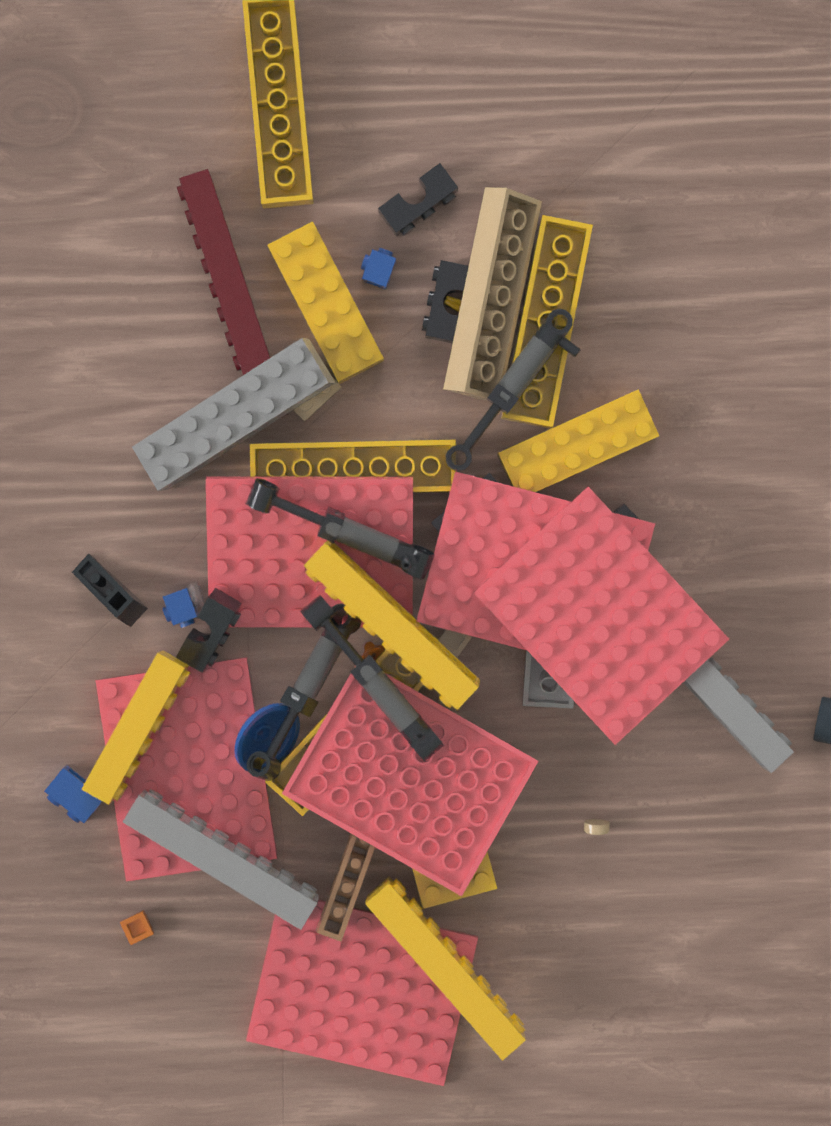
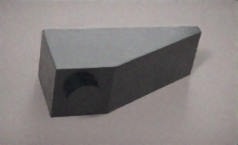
M88 554L72 571L82 584L118 620L129 627H132L148 609L92 555Z

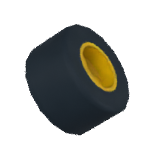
M822 697L813 740L826 744H831V698Z

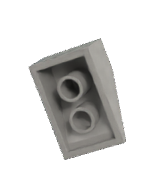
M526 650L523 706L573 708L574 700Z

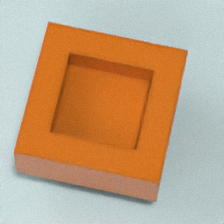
M144 910L120 921L130 945L155 933Z

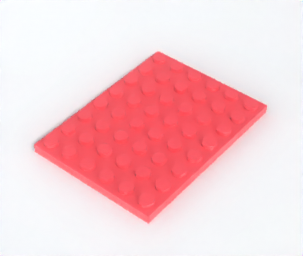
M455 472L434 551L435 556L430 566L416 622L526 650L473 592L558 515L570 501ZM613 513L637 540L649 550L655 523Z
M206 476L208 597L217 588L242 603L237 611L241 613V616L234 627L313 628L300 611L315 598L321 595L331 608L336 604H344L339 598L336 601L325 592L327 587L322 582H314L305 573L307 571V568L304 566L306 562L328 541L317 536L320 525L275 506L271 508L270 513H262L249 507L246 504V500L257 478L277 485L280 489L277 496L322 516L325 515L327 508L331 507L345 513V517L408 544H413V477ZM335 541L350 558L413 616V576L405 573L395 565ZM348 614L343 617L342 624L346 622ZM362 620L360 628H363V625L365 624Z
M589 487L584 489L473 592L614 745L624 738L729 640L724 632Z
M247 657L215 662L212 667L207 665L203 672L191 666L188 667L187 671L190 672V675L181 688L177 687L174 693L178 697L171 709L164 710L162 716L166 718L162 726L156 733L152 732L149 738L153 739V742L143 756L139 755L137 760L141 763L137 771L131 778L127 777L124 783L128 784L127 789L118 801L114 800L126 882L201 870L123 823L137 797L144 790L149 792L150 789L163 796L162 800L169 805L173 802L184 808V814L189 817L197 816L207 823L206 827L215 832L218 829L229 836L228 840L235 845L238 842L244 844L251 849L250 854L255 857L263 856L269 860L278 858L267 784L265 780L254 777L237 763L234 753L235 742L240 728L255 712ZM146 673L96 680L105 746Z
M350 673L282 794L462 896L539 761L386 674L444 744L441 749L424 762Z
M318 900L317 905L301 930L275 915L246 1041L444 1086L461 1013L374 913L353 908L342 941L316 932L326 901ZM440 928L441 936L443 938L448 936L457 946V954L460 957L465 955L472 963L478 936Z

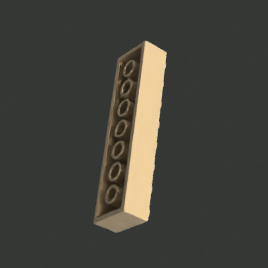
M485 187L444 390L486 400L507 372L542 201L508 188Z

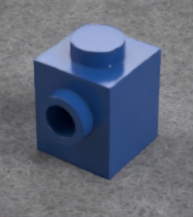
M379 248L378 251L372 250L370 256L366 254L361 265V269L365 270L362 282L386 290L396 264V258L392 257L393 252Z
M190 588L163 596L166 607H163V612L167 622L172 621L173 626L180 624L181 628L195 623L194 618L198 617L199 613Z

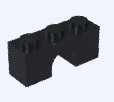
M441 163L419 178V183L426 192L422 202L409 204L398 193L378 208L379 214L395 236H398L400 233L405 236L415 228V222L421 218L424 221L436 213L434 208L441 203L446 206L457 197L455 193L458 192V186Z
M443 260L440 262V267L434 266L432 281L436 282L435 291H429L427 306L431 307L430 316H424L421 330L426 332L425 338L453 343L458 316L449 314L445 310L443 300L450 293L463 294L469 266Z
M215 588L198 615L199 619L209 625L211 633H202L193 628L186 637L176 658L200 672H203L207 665L212 667L219 656V653L215 651L219 645L223 647L230 636V633L226 631L230 625L234 627L241 616V613L237 611L242 603Z

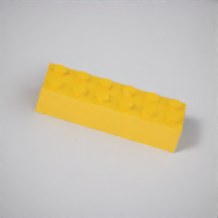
M313 221L268 244L267 246L338 383L341 384L383 362L384 358Z
M638 389L497 453L511 486L537 492L659 437V433Z
M164 650L156 654L81 790L108 805L113 800L118 801L123 796L128 787V784L124 783L127 777L131 778L137 771L141 763L137 760L139 755L143 756L153 742V739L149 738L152 732L156 733L160 729L166 718L162 716L164 710L171 709L178 697L174 693L177 687L181 688L190 675V672L187 671L188 664Z

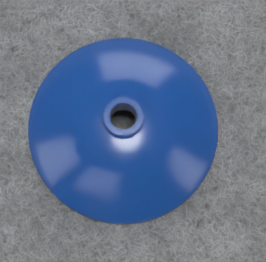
M282 703L267 705L254 712L244 722L238 732L234 748L236 761L244 770L248 771L247 761L251 754L267 751L290 709L289 706ZM299 716L295 719L275 756L279 762L286 758L297 741L300 731ZM266 761L262 764L261 771H264L266 768Z

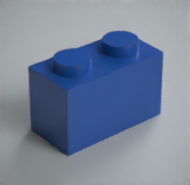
M68 765L63 767L44 791L48 794L47 799L57 807L62 805L68 810L67 815L77 823L80 821L85 823L103 802L81 790L86 780Z

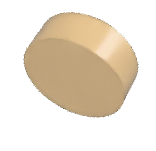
M589 819L584 821V831L587 834L604 835L610 830V822L607 820Z

